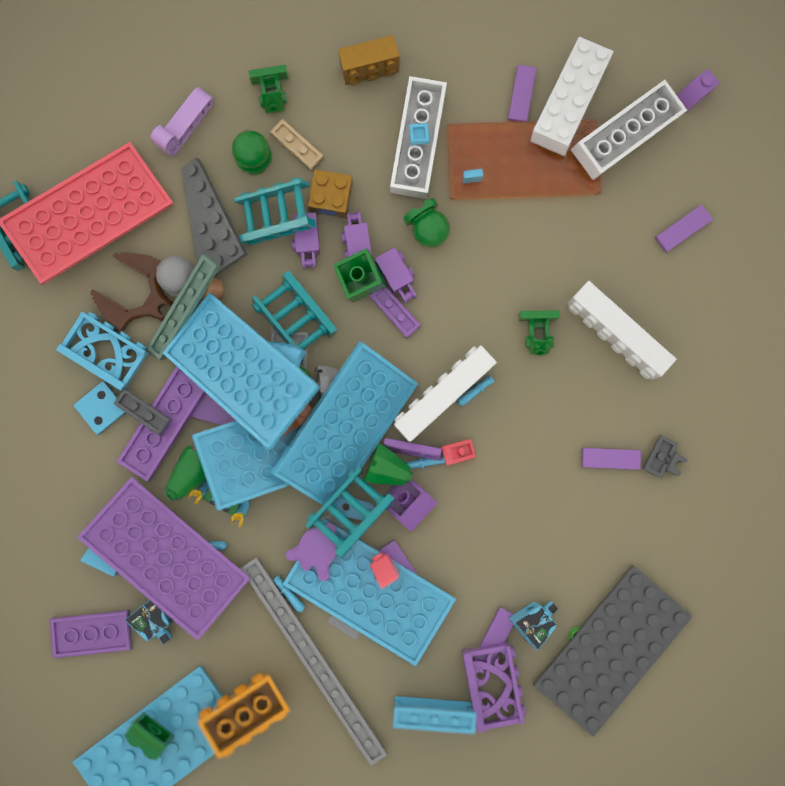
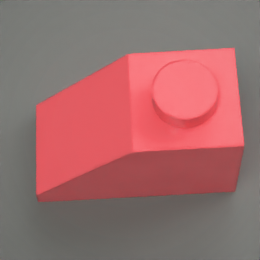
M380 552L372 557L373 561L370 563V567L381 588L399 578L400 572L388 552L385 554Z

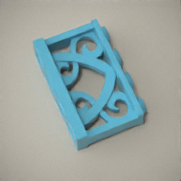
M81 311L73 327L56 350L121 391L124 388L128 389L132 379L150 354L146 351L147 347L138 341L134 344L130 341L131 337L122 331L118 334L114 331L115 327L105 321L102 324L97 321L99 317L89 311L86 314ZM87 323H91L94 326V331L90 332L87 328L86 333L89 337L85 338L82 334V327ZM100 328L108 333L100 334ZM78 335L81 341L72 348H69ZM118 339H120L128 345L121 347V344ZM99 341H111L116 359H104L96 365L94 363L96 360V350L92 344ZM87 346L91 350V355L89 357H86L84 355L85 351H89L87 348H85ZM130 349L134 350L137 354L136 360L132 363H125L124 358L129 359L132 357L127 355V351ZM107 363H116L115 366L111 365V370L106 369ZM123 366L131 367L123 381L120 380Z
M405 696L394 697L393 728L475 734L476 711L473 710L472 702Z

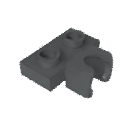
M659 435L642 469L658 478H661L665 471L674 476H679L681 472L676 469L675 463L677 461L686 463L687 458L674 453L678 443L663 435Z

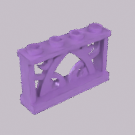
M507 641L473 649H462L472 707L476 711L477 732L519 723L523 724L526 710L524 704L521 705L520 697H523L521 686L517 685L516 678H519L517 666L513 665L512 659L516 658L514 647H510ZM496 652L503 653L505 655V662L500 664L498 662L499 657H497L494 665L491 664L493 654ZM488 654L486 662L472 660L473 656ZM508 668L510 677L503 670ZM483 669H485L486 673L484 678L479 679L477 677V673H483ZM490 672L499 676L506 683L496 701L491 694L485 691H478L477 688L487 682ZM512 690L514 699L509 697ZM485 697L489 698L492 705L489 702L485 705L482 704V699ZM512 704L515 708L513 715L507 717L501 714L499 711L501 706L505 711L509 712L507 706ZM495 712L499 717L498 719L488 721L483 720Z

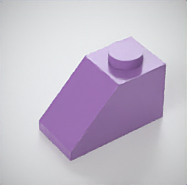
M707 69L687 85L677 97L687 111H689L713 92L720 82Z

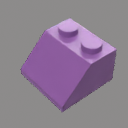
M412 479L409 483L405 482L404 486L394 485L388 491L394 498V501L387 510L411 532L437 504Z

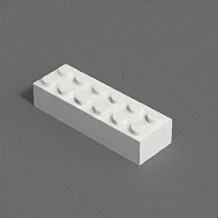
M578 37L533 130L531 142L563 156L566 155L614 51Z
M409 76L390 193L427 199L447 82ZM428 123L430 144L410 145L409 124Z
M663 80L579 141L571 151L592 180H594L680 117L687 109L667 81Z
M590 281L585 283L568 301V309L574 315L582 317V321L587 327H593L602 340H607L612 344L611 348L618 354L622 353L626 357L625 360L633 367L636 366L641 370L639 373L644 378L653 380L661 377L677 360Z
M474 346L465 355L466 359L464 361L461 359L452 366V372L449 375L445 372L438 379L436 387L431 385L423 392L422 395L424 397L420 401L416 399L409 405L408 408L410 410L406 414L401 412L394 419L396 422L394 427L409 443L497 363L482 346L478 348Z

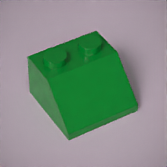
M368 248L333 264L346 298L352 302L387 287L380 268Z
M143 712L132 723L124 737L131 746L140 748L147 758L156 761L175 735Z

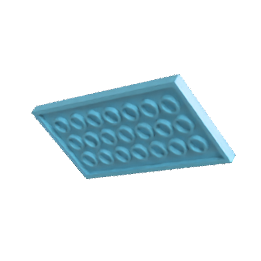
M211 293L204 298L163 352L169 360L270 450L320 388L315 381Z
M359 341L271 473L324 506L348 480L346 476L351 470H357L359 467L362 469L418 383L363 342ZM340 496V498L333 504L335 507L338 505L342 497Z
M324 517L321 520L324 524L332 523ZM334 524L336 527L335 534L340 539L346 540L351 535ZM360 539L342 559L338 555L335 556L329 565V578L326 581H321L318 578L316 567L312 566L308 571H305L300 562L296 561L282 585L414 666L418 664L456 601L454 596L393 559L392 561L400 572L399 578L381 588L370 567V563L373 561L372 557L380 553V551Z
M200 665L76 758L72 763L89 786H173L215 754L197 723V717H199V712L204 708L216 706V701L223 697V695L202 665ZM143 712L175 735L156 761L147 758L140 748L131 746L124 737L132 723Z

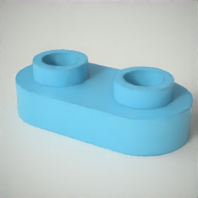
M343 498L340 500L336 508L343 515L364 521L362 519L363 516L350 504V509L345 511L342 506L348 502ZM356 499L368 510H374V506L370 502Z

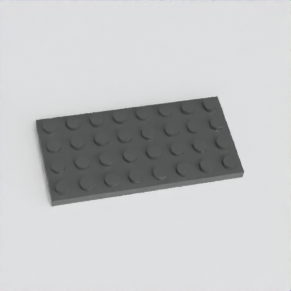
M632 565L581 625L579 631L573 635V638L566 643L535 680L533 685L594 737L693 616Z

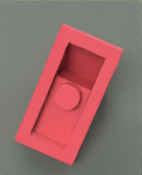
M471 439L442 446L446 465L476 458Z

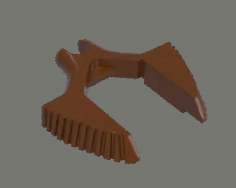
M115 253L112 257L149 279L151 293L143 306L128 311L92 289V299L95 300L94 303L97 304L100 312L102 311L104 318H107L106 320L122 331L134 319L141 317H153L163 321L165 316L160 313L161 307L164 305L171 307L173 302L163 294L157 282L156 270L161 261L145 254Z

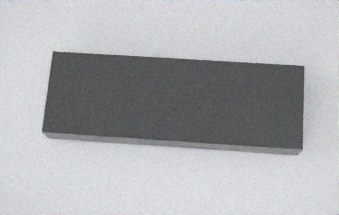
M126 388L123 389L114 402V405L159 436H162L172 419Z

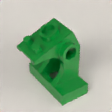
M286 64L249 70L252 85L261 84L262 93L259 96L261 108H265L266 114L284 111V104H287L285 92H281L280 80L289 79ZM277 88L274 92H266V90Z
M559 310L520 311L518 314L519 321H528V337L525 339V346L529 348L530 354L538 356L549 354L550 348L554 346V338L549 336V321H557L560 318ZM543 328L544 339H535L534 329Z

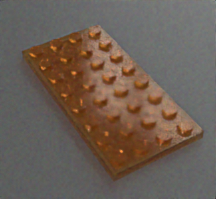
M597 119L581 121L565 156L530 141L538 121L448 124L450 200L600 195V176L592 180L571 151L579 141L598 128ZM483 169L482 181L463 184L462 176L464 171Z

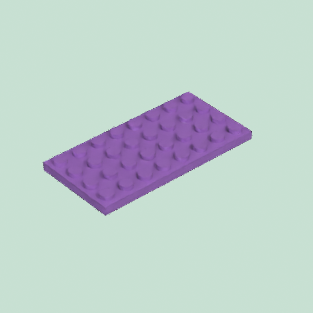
M132 477L77 537L197 641L250 580L249 576Z

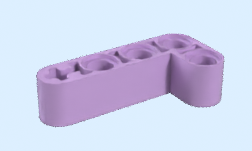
M199 87L195 88L166 127L158 125L153 130L150 138L155 146L169 156H174L214 104V98Z

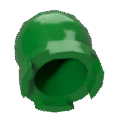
M245 130L234 139L232 155L237 166L249 175H258L265 172L270 162H272V152L267 139L262 134L252 130Z
M430 198L423 202L425 206L417 210L416 207L411 209L403 217V220L407 226H413V235L422 246L432 248L438 247L446 241L449 236L450 225L448 219L441 212L436 211L438 204L435 199Z

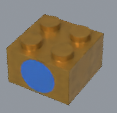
M314 169L308 202L309 212L347 218L353 184L352 175Z

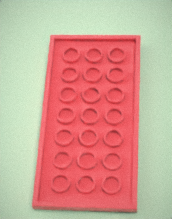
M128 142L0 218V226L40 284L44 285L171 207L173 202L131 142Z

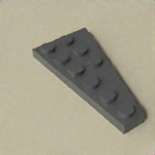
M194 158L182 167L196 260L198 263L202 254H207L216 261L220 268L214 276L215 278L248 254L201 160Z

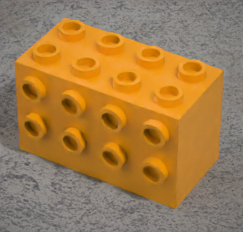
M261 672L251 678V683L246 686L244 683L234 689V694L229 697L224 695L216 701V706L212 708L208 706L199 712L197 723L218 759L229 756L235 751L234 748L240 744L242 746L252 740V736L258 732L261 734L266 731L271 723L282 720L287 716L286 713L290 711L268 674H262Z

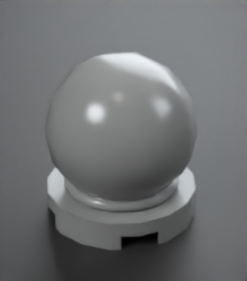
M169 256L163 259L157 266V282L167 293L177 297L195 267L184 257Z

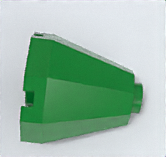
M378 444L366 471L364 481L373 484L404 486L405 482H410L413 472L410 471L411 467L387 447Z

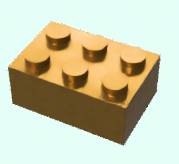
M394 35L338 49L345 85H357L360 81H373L380 76H392L399 72L400 56Z

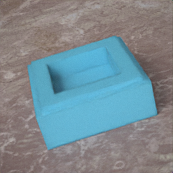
M428 123L409 124L410 145L430 144Z
M483 169L467 170L463 172L462 176L463 184L480 182L483 179Z

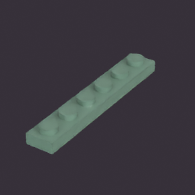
M202 254L147 346V349L159 360L165 359L164 350L190 318L220 268V265L207 254Z

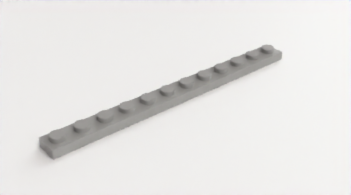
M256 557L240 569L250 577L249 583L370 766L387 755V751L284 596L280 593L276 584L272 581L259 558Z

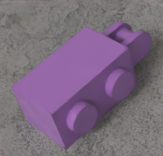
M360 211L354 214L347 212L349 225L344 226L345 232H341L343 244L347 243L348 250L344 251L345 258L366 248L371 253L367 222L362 223ZM359 221V224L352 225L351 222Z
M306 213L305 215L315 220L316 228L295 233V239H292V249L296 251L298 256L302 257L303 269H306L307 266L316 268L315 255L320 254L316 213ZM297 214L293 215V220H296ZM312 255V258L305 259V256Z
M394 247L375 258V262L392 293H399L406 304L409 299L417 298L416 293L411 287L415 275L410 267L406 268L402 252H397ZM407 287L409 291L403 294L402 290Z

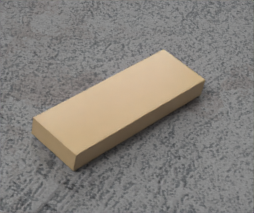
M283 119L270 131V134L311 171L324 158L315 147Z

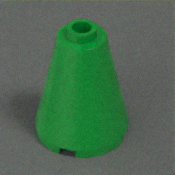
M187 446L182 451L164 487L165 496L171 501H180L206 481L197 451L191 450L192 446Z

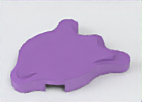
M333 523L325 524L330 530L336 533V527ZM316 527L305 532L298 546L286 552V558L290 561H299L305 571H308L312 566L316 567L318 578L321 581H326L329 578V565L334 560L337 549L335 548L336 545Z

